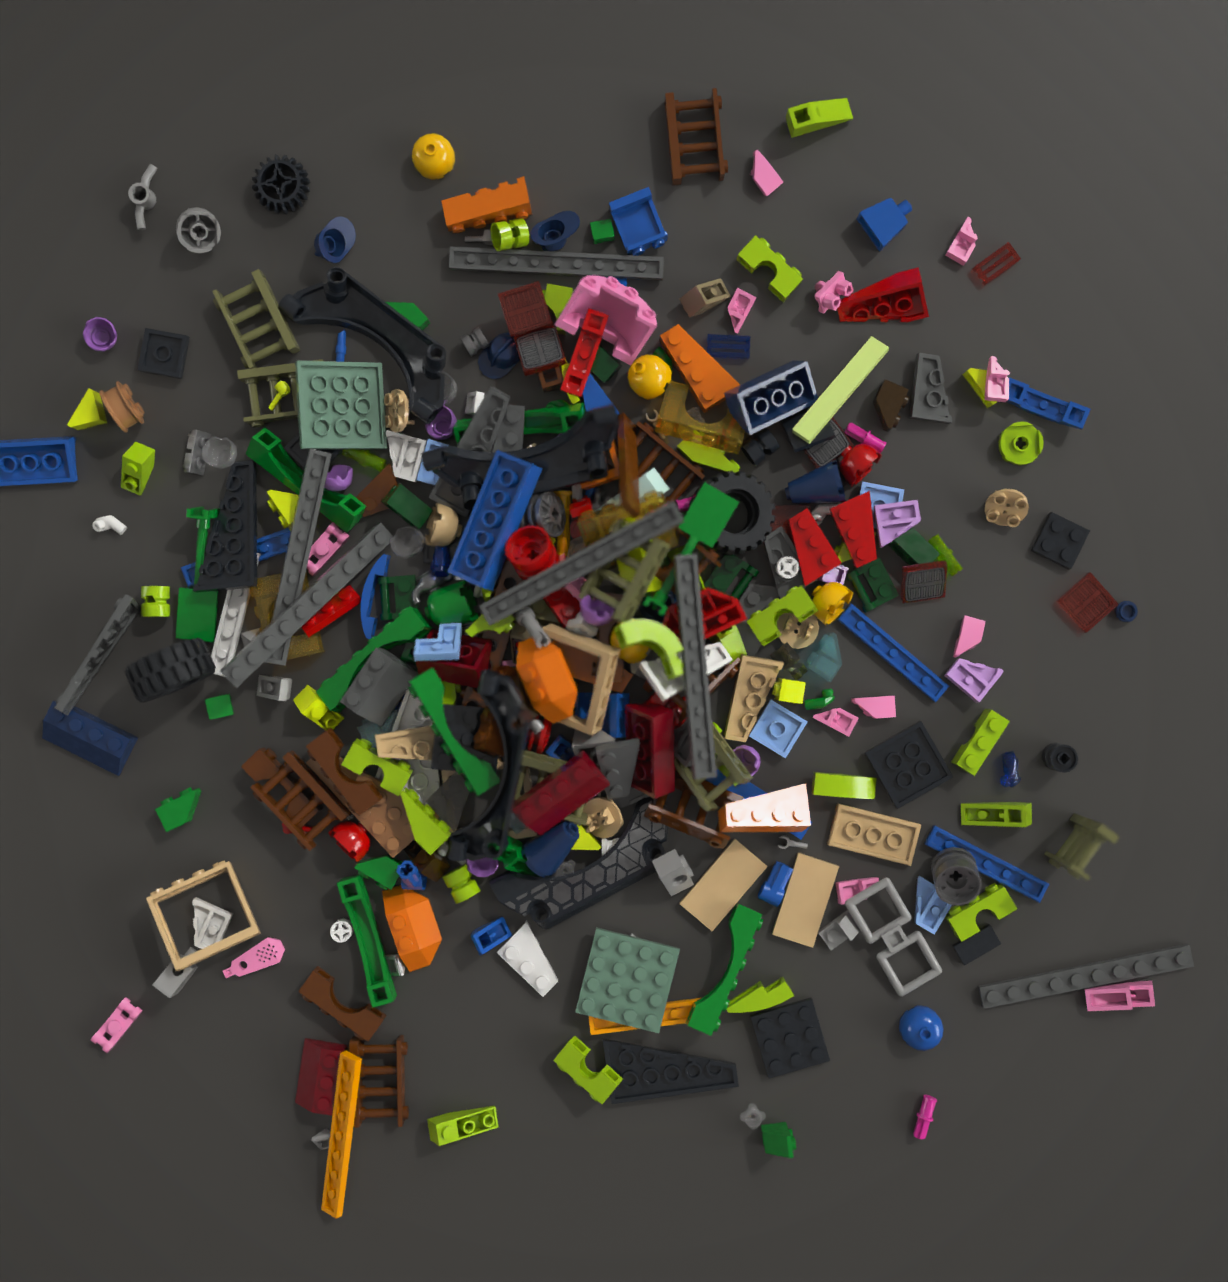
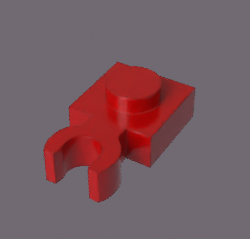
M587 495L578 500L574 498L572 499L573 503L569 504L572 518H585L593 512L591 499Z

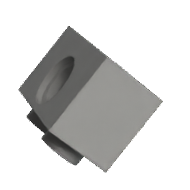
M675 849L652 860L661 881L671 896L694 885L691 879L694 874L683 854L679 856Z

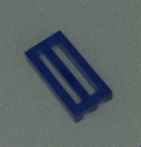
M708 334L707 353L712 357L749 359L751 336ZM712 340L745 342V344L712 343ZM711 348L743 349L745 353L711 351Z

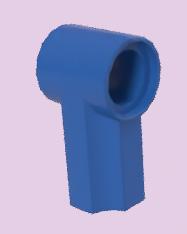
M404 861L401 865H398L397 874L401 878L402 889L425 890L427 877L420 873L412 861Z
M776 861L767 881L763 882L757 898L778 907L783 899L784 888L793 872V868Z

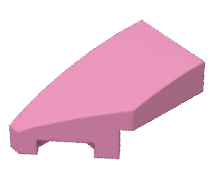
M755 150L753 152L754 160L750 176H753L752 179L763 195L768 196L783 181L766 158L758 150Z
M967 217L945 255L963 266L976 246L975 242L978 239L977 235L973 233L970 217Z
M739 288L735 291L728 305V312L734 331L737 334L756 300L755 296Z
M991 356L988 361L985 400L1006 402L1009 400V378L1007 376L1010 373L1007 369L1003 370L996 362L997 358L995 356Z
M969 616L962 618L959 638L955 643L953 657L960 656L981 642L986 621Z
M895 696L851 698L852 702L857 704L866 716H871L875 719L896 717Z
M841 708L831 709L813 716L814 719L850 737L859 720L858 717Z
M871 877L835 882L838 904H845L846 900L879 881V878Z

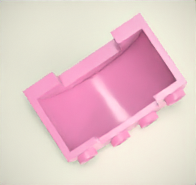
M595 275L584 277L579 282L555 325L574 335L578 326L582 327L588 308L609 315L602 339L614 345L612 356L632 365L657 326L655 312L638 296V292L634 288L620 284L614 277L609 276L606 278Z

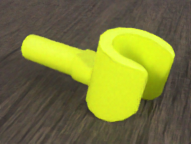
M279 381L274 387L278 394L268 407L272 411L279 400L290 393V387L285 381Z

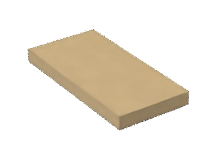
M837 803L827 845L911 866L921 824Z
M734 838L679 903L708 929L713 931L768 866Z
M799 852L797 853L793 872L789 878L772 935L813 948L839 869L838 865Z

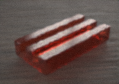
M1008 242L972 269L974 272H977V276L983 280L982 283L985 286L1019 262L1021 258ZM1008 249L1009 253L982 271L981 267ZM1013 256L1014 259L987 278V273Z

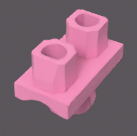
M838 271L827 282L818 281L816 283L815 299L819 304L818 311L823 314L828 309L835 311L840 306V296L849 297L853 292L852 283L845 280L843 272Z

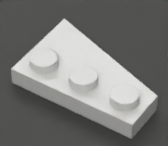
M526 921L497 953L544 997L558 982V978L539 946L540 944L537 938H535L528 921Z

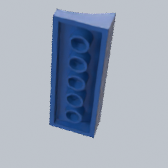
M76 436L0 440V486L78 481L75 454Z
M499 450L496 451L449 567V573L481 588L493 591L507 557L505 551L507 540L519 528L542 468Z

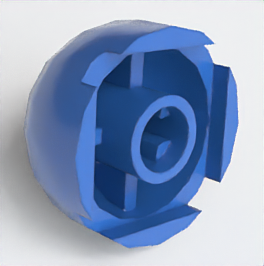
M914 1006L915 1008L904 1012L900 1019L899 1030L901 1036L909 1046L916 1050L927 1051L933 1049L940 1043L943 1037L944 1028L941 1018L934 1010L927 1006Z

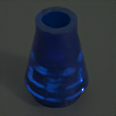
M436 546L430 570L433 576L447 577L449 576L448 570L451 565L448 546Z

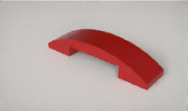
M588 308L560 391L581 398L609 315Z

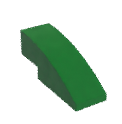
M508 836V848L495 860L502 861L506 870L541 877L527 866L526 861L528 859L526 855L522 856L521 853L524 843ZM493 843L494 847L499 849V846Z

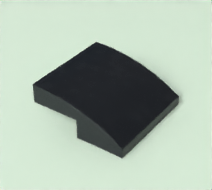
M811 406L780 420L795 453L835 438L830 422L824 426L810 444L792 433L793 427Z

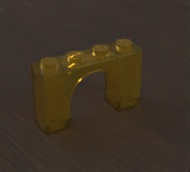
M670 381V384H667L655 432L739 454L745 431L730 414L729 408L725 418L720 422L714 424L698 422L685 409L689 385Z
M656 490L646 492L643 497H640V516L636 517V519L639 520L667 504L663 491L656 492ZM614 503L603 506L601 510L595 512L594 510H588L581 514L577 524L586 548L609 536V528L616 520L631 517L620 504L614 505ZM675 527L655 537L671 545L669 548L678 546L679 537ZM614 559L610 566L615 565L617 559Z
M307 572L305 573L301 592L310 587ZM282 573L257 578V587L250 588L251 596L255 598L257 605L254 607L257 619L260 618L261 622L259 633L271 623ZM320 632L315 633L309 638L306 634L291 637L286 661L324 653Z

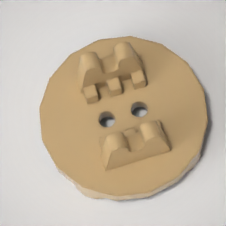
M395 389L391 393H386L384 396V404L386 406L385 427L390 428L395 433H399L405 429L407 424L415 425V420H408L409 398H407L404 391Z
M995 490L986 500L984 511L989 522L1001 526L1017 527L1020 521L1028 514L1029 504L1027 498L1017 490Z
M791 613L781 615L777 621V627L782 634L778 638L783 644L790 648L800 649L814 642L819 631L818 620L814 614L802 621L800 626L797 625L799 620L795 615Z
M607 796L592 798L583 808V813L588 814L587 823L584 825L587 828L586 831L596 837H612L624 824L620 809L613 799H607Z

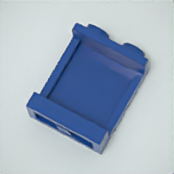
M649 187L609 202V211L627 255L639 256L645 252V249L650 247L655 249L665 244L668 235L664 231L652 201Z
M593 692L577 693L574 705L576 716L587 720ZM610 693L602 731L613 738L626 737L625 705L629 704V693Z

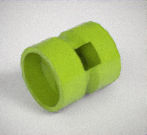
M523 218L509 220L508 223L506 221L492 223L490 229L491 240L497 251L508 250L511 247H525L529 244V230Z
M141 586V599L144 600V603L141 604V617H170V605L167 603V600L170 599V587Z
M467 864L450 871L442 877L447 888H452L450 894L456 904L471 898L481 891L476 880H471L472 874L468 871Z

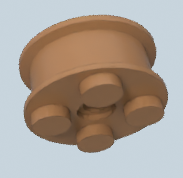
M117 381L116 386L108 391H99L107 410L123 432L127 433L128 428L138 422L144 423L143 414L145 412L138 402L134 403L131 397L133 393L126 383L122 385Z

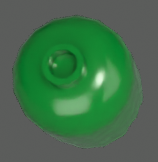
M466 580L434 590L429 594L425 614L437 627L440 624L461 623L463 625L474 622L479 618V613H475L474 606L478 605L476 597L473 596L474 592L471 585H465L467 584Z

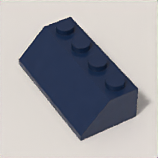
M791 361L724 392L730 414L748 435L813 405L818 399L808 361Z
M52 701L43 720L42 738L120 776L138 737L76 706L73 707L67 716L55 709L56 701Z

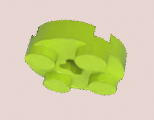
M1028 422L1011 424L1002 431L998 442L999 451L1004 461L1010 462L1013 465H1026L1033 462L1042 452L1044 445L1041 432ZM1018 438H1022V441L1026 442L1022 449L1016 446Z

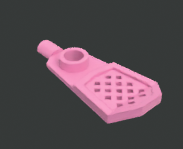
M267 937L233 960L231 967L222 972L225 978L234 974L240 977L280 963L285 948L281 940ZM241 961L247 963V968L241 967Z

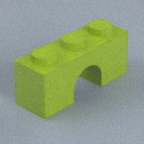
M755 235L741 250L736 260L751 274L761 266L770 267L775 274V278L769 284L768 289L784 303L803 280L802 274L797 268H791L786 264V259L779 252H773L769 248L770 244L761 237L759 239Z
M802 585L791 588L786 592V596L781 599H774L768 604L769 607L763 611L758 610L750 616L747 623L763 646H766L782 635L777 627V621L781 615L791 613L801 623L818 612V609Z
M985 708L974 725L976 729L973 736L966 744L961 745L951 763L968 774L975 776L1010 721L995 711Z
M357 738L341 765L358 775H361L368 765L379 766L384 772V778L380 787L399 796L414 769L410 768L411 765L400 759L398 761L394 758L378 757L377 749L372 747L373 744L366 739L359 740Z
M1000 883L991 884L985 888V892L978 895L970 903L961 906L955 905L949 909L945 918L961 942L980 931L976 924V916L981 910L989 909L998 920L1017 910L1016 905L1003 885Z
M574 1036L553 1061L557 1063L561 1071L567 1072L578 1086L583 1087L589 1092L593 1100L603 1104L623 1078L608 1065L600 1072L590 1071L585 1064V1058L591 1049Z

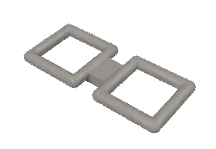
M889 878L881 879L845 901V906L867 943L871 944L882 938L887 948L879 952L876 958L898 996L902 997L942 973L941 966L921 932L915 931L906 936L900 927L909 922L912 917ZM885 888L901 916L871 933L855 905ZM916 941L932 969L902 986L887 958Z

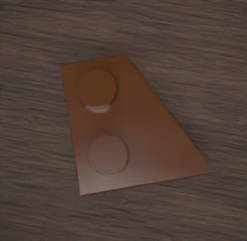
M387 464L356 496L359 501L367 506L363 517L389 509L381 503V500L394 485H398L391 464Z

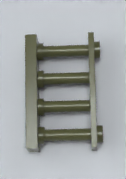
M260 269L251 272L254 278L251 284L224 297L218 290L212 291L215 296L213 302L218 311L222 310L243 354L241 361L246 369L257 368L255 362L282 349H288L292 354L301 351L283 313L278 309L279 304L264 273ZM255 291L257 293L261 292L264 298L261 300V303L232 316L227 306L228 304ZM262 311H270L273 317L270 319V322L241 335L236 324ZM274 329L275 331L279 330L282 336L279 338L280 341L250 354L246 345L247 342Z
M295 363L237 370L238 379L248 385L252 416L243 417L245 423L251 425V427H262L267 422L298 419ZM288 377L291 382L294 411L282 412L279 400L273 409V414L261 415L257 391L258 381L267 380L269 382L271 401H273L278 394V391L274 388L275 385L280 381V378Z
M619 518L618 522L613 525L611 534L631 523ZM654 538L652 542L648 541L640 545L641 548L646 550V555L641 562L626 554L616 558L636 570V574L631 582L608 570L613 561L592 571L587 581L581 586V592L578 597L583 599L589 595L592 600L596 598L615 609L613 618L620 622L631 621L671 545ZM604 578L625 589L626 593L620 602L598 590Z
M713 723L714 751L717 754L715 759L716 770L722 765L726 766L729 770V776L708 793L701 784L707 778L693 779L692 770L689 767H685L676 757L674 761L675 768L698 798L699 806L706 811H716L718 809L714 800L733 783L747 784L753 779Z
M525 750L515 800L521 797L520 791L527 768L538 769L537 785L548 774L553 773L568 761ZM585 804L564 818V820H568L575 825H586L588 814L583 813Z
M1074 813L1069 819L1075 824L1072 833L1056 855L1048 851L1044 855L1050 858L1048 862L1057 869L1063 867L1076 879L1079 880L1082 877L1089 880L1090 876L1082 870L1102 843L1108 841L1115 844L1120 836L1102 823Z

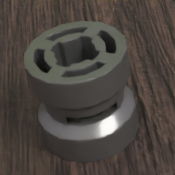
M479 327L474 329L472 334L461 337L471 357L477 354L479 349H485L490 346Z

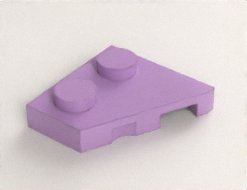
M918 500L875 505L873 507L880 548L886 546L921 521Z
M959 658L944 676L973 701L979 703L1004 671Z

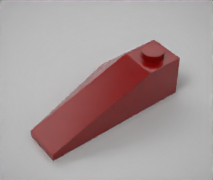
M919 267L898 272L851 294L849 297H844L840 299L841 303L837 308L840 321L866 322L868 319H878L880 322H888V320L911 322L929 317Z

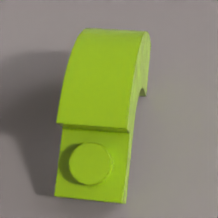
M637 619L621 623L614 628L621 650L634 645L648 646L659 655L668 680L675 679L684 674L682 671V661L677 657V654L683 651V647L677 637L665 626L651 620Z

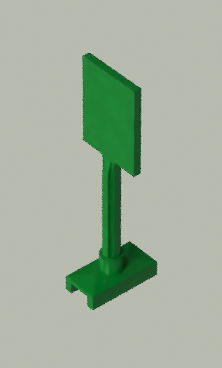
M705 482L683 518L685 522L681 523L678 529L690 535V539L680 555H691L699 541L713 548L739 502ZM674 566L660 590L656 591L653 598L648 596L643 604L647 608L652 603L653 607L651 609L653 610L659 607L661 610L658 615L661 617L667 609L664 605L668 598L667 594L675 582Z
M202 506L187 508L186 517L197 519L196 528H198L194 585L198 582L200 576L199 569L206 557L205 550L210 519L218 518L220 508L209 510L204 509ZM179 587L176 638L188 640L201 638L206 642H215L218 591L196 593L193 591V588Z

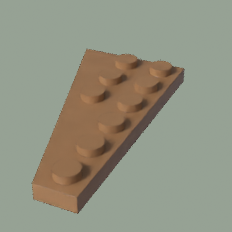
M339 756L341 769L349 778L357 781L371 779L384 796L360 816L351 810L350 812L394 858L415 839L401 794L397 796L380 787L382 780L371 776L365 770L361 775H358L342 766L341 764L344 759ZM312 759L307 761L306 763L349 809L348 801L343 795L340 796L336 792L333 781L323 775L320 770V764ZM434 811V816L438 819L442 814Z

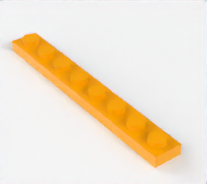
M348 1051L341 1052L339 1058L321 1210L335 1219L343 1214L362 1062L360 1057Z

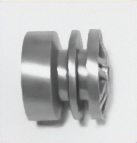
M553 492L532 495L519 528L538 526L544 529L550 538L561 535L566 524V512L560 497Z
M957 847L946 848L936 854L932 860L931 870L936 893L940 899L948 904L958 906L975 900L981 891L982 884L976 861L972 854L963 848Z

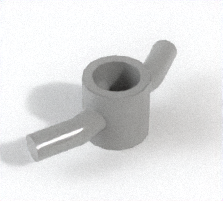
M149 164L144 172L141 183L133 184L128 191L130 200L136 204L135 219L137 230L146 229L144 210L152 209L156 204V196L149 189V184L158 168L152 164ZM146 192V197L139 201V196Z

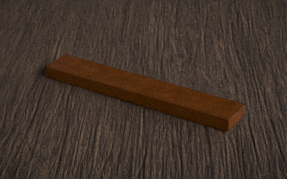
M623 412L618 415L620 506L631 517L636 518L640 516L636 425Z

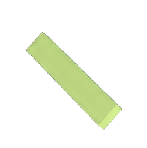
M871 336L793 427L792 433L810 444L886 355L889 347Z

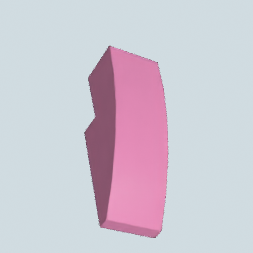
M1152 980L1109 984L1085 989L1087 1011L1133 1010V1007L1155 1006Z

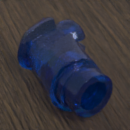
M1009 751L1001 754L1005 776L1000 778V782L1003 787L1010 786L1012 788L1021 781V777H1019L1018 773L1019 759L1014 751Z

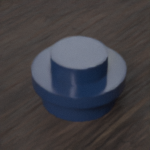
M1122 601L1117 605L1115 614L1120 621L1131 622L1137 617L1138 609L1133 602Z

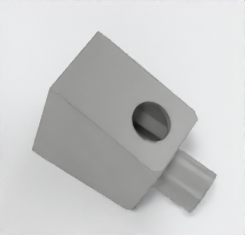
M190 947L184 955L180 954V957L184 958L197 952V950ZM171 961L154 982L153 986L168 998H171L180 992L198 966L194 964L183 969L182 973L175 970Z

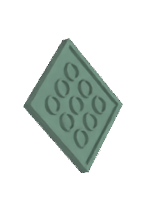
M295 362L300 449H387L382 363Z
M596 927L575 1013L659 1033L680 948Z

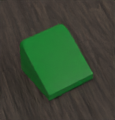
M611 219L590 222L594 244L615 241Z
M230 694L205 699L209 720L234 715Z

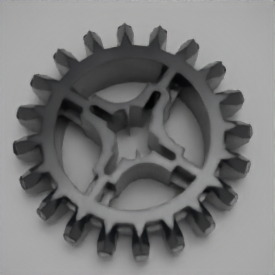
M275 154L273 161L270 157H267L268 163L260 162L262 169H255V173L258 176L252 177V181L256 183L252 185V189L256 192L254 194L257 200L260 199L259 204L266 206V209L270 212L274 209V212L279 214L282 209L284 214H288V208L295 212V205L303 206L301 199L308 200L307 195L304 194L310 192V188L307 186L311 183L310 179L307 178L308 172L303 169L301 163L296 164L297 161L293 157L289 160L287 155H283L282 159H280ZM283 170L295 173L297 178L285 176ZM294 190V192L288 197L289 192ZM266 191L276 192L280 200L267 196Z

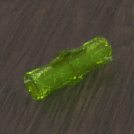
M343 449L342 452L343 456L359 462V465L369 466L379 472L384 469L387 462L386 459L371 454L367 449Z
M936 534L927 541L940 553L937 559L942 561L951 576H954L963 569L953 556L952 549H948L939 534Z

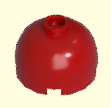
M857 444L853 448L848 446L841 453L843 457L839 469L841 476L850 486L858 484L872 470V463L875 462L877 464L880 461L882 454L868 444Z
M343 821L328 832L331 838L334 837L337 840L336 844L352 860L355 859L356 863L366 855L370 847V839L367 836L369 831L361 823L357 825L352 821Z

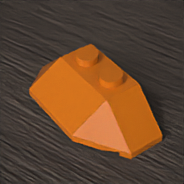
M532 637L520 642L518 645L516 668L533 708L553 724L573 716L577 688L560 649L550 642L546 647L542 645V648H540Z
M401 885L393 887L392 890L382 891L385 915L403 963L409 972L429 966L442 941L429 899L414 890L402 889Z

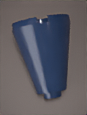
M837 460L831 461L788 482V487L785 488L787 500H792L793 504L846 502L842 478L838 472Z
M565 821L549 829L543 835L539 834L527 840L523 844L521 851L522 856L526 855L528 859L526 861L527 866L541 877L549 875V877L553 876L579 839V829L574 823Z

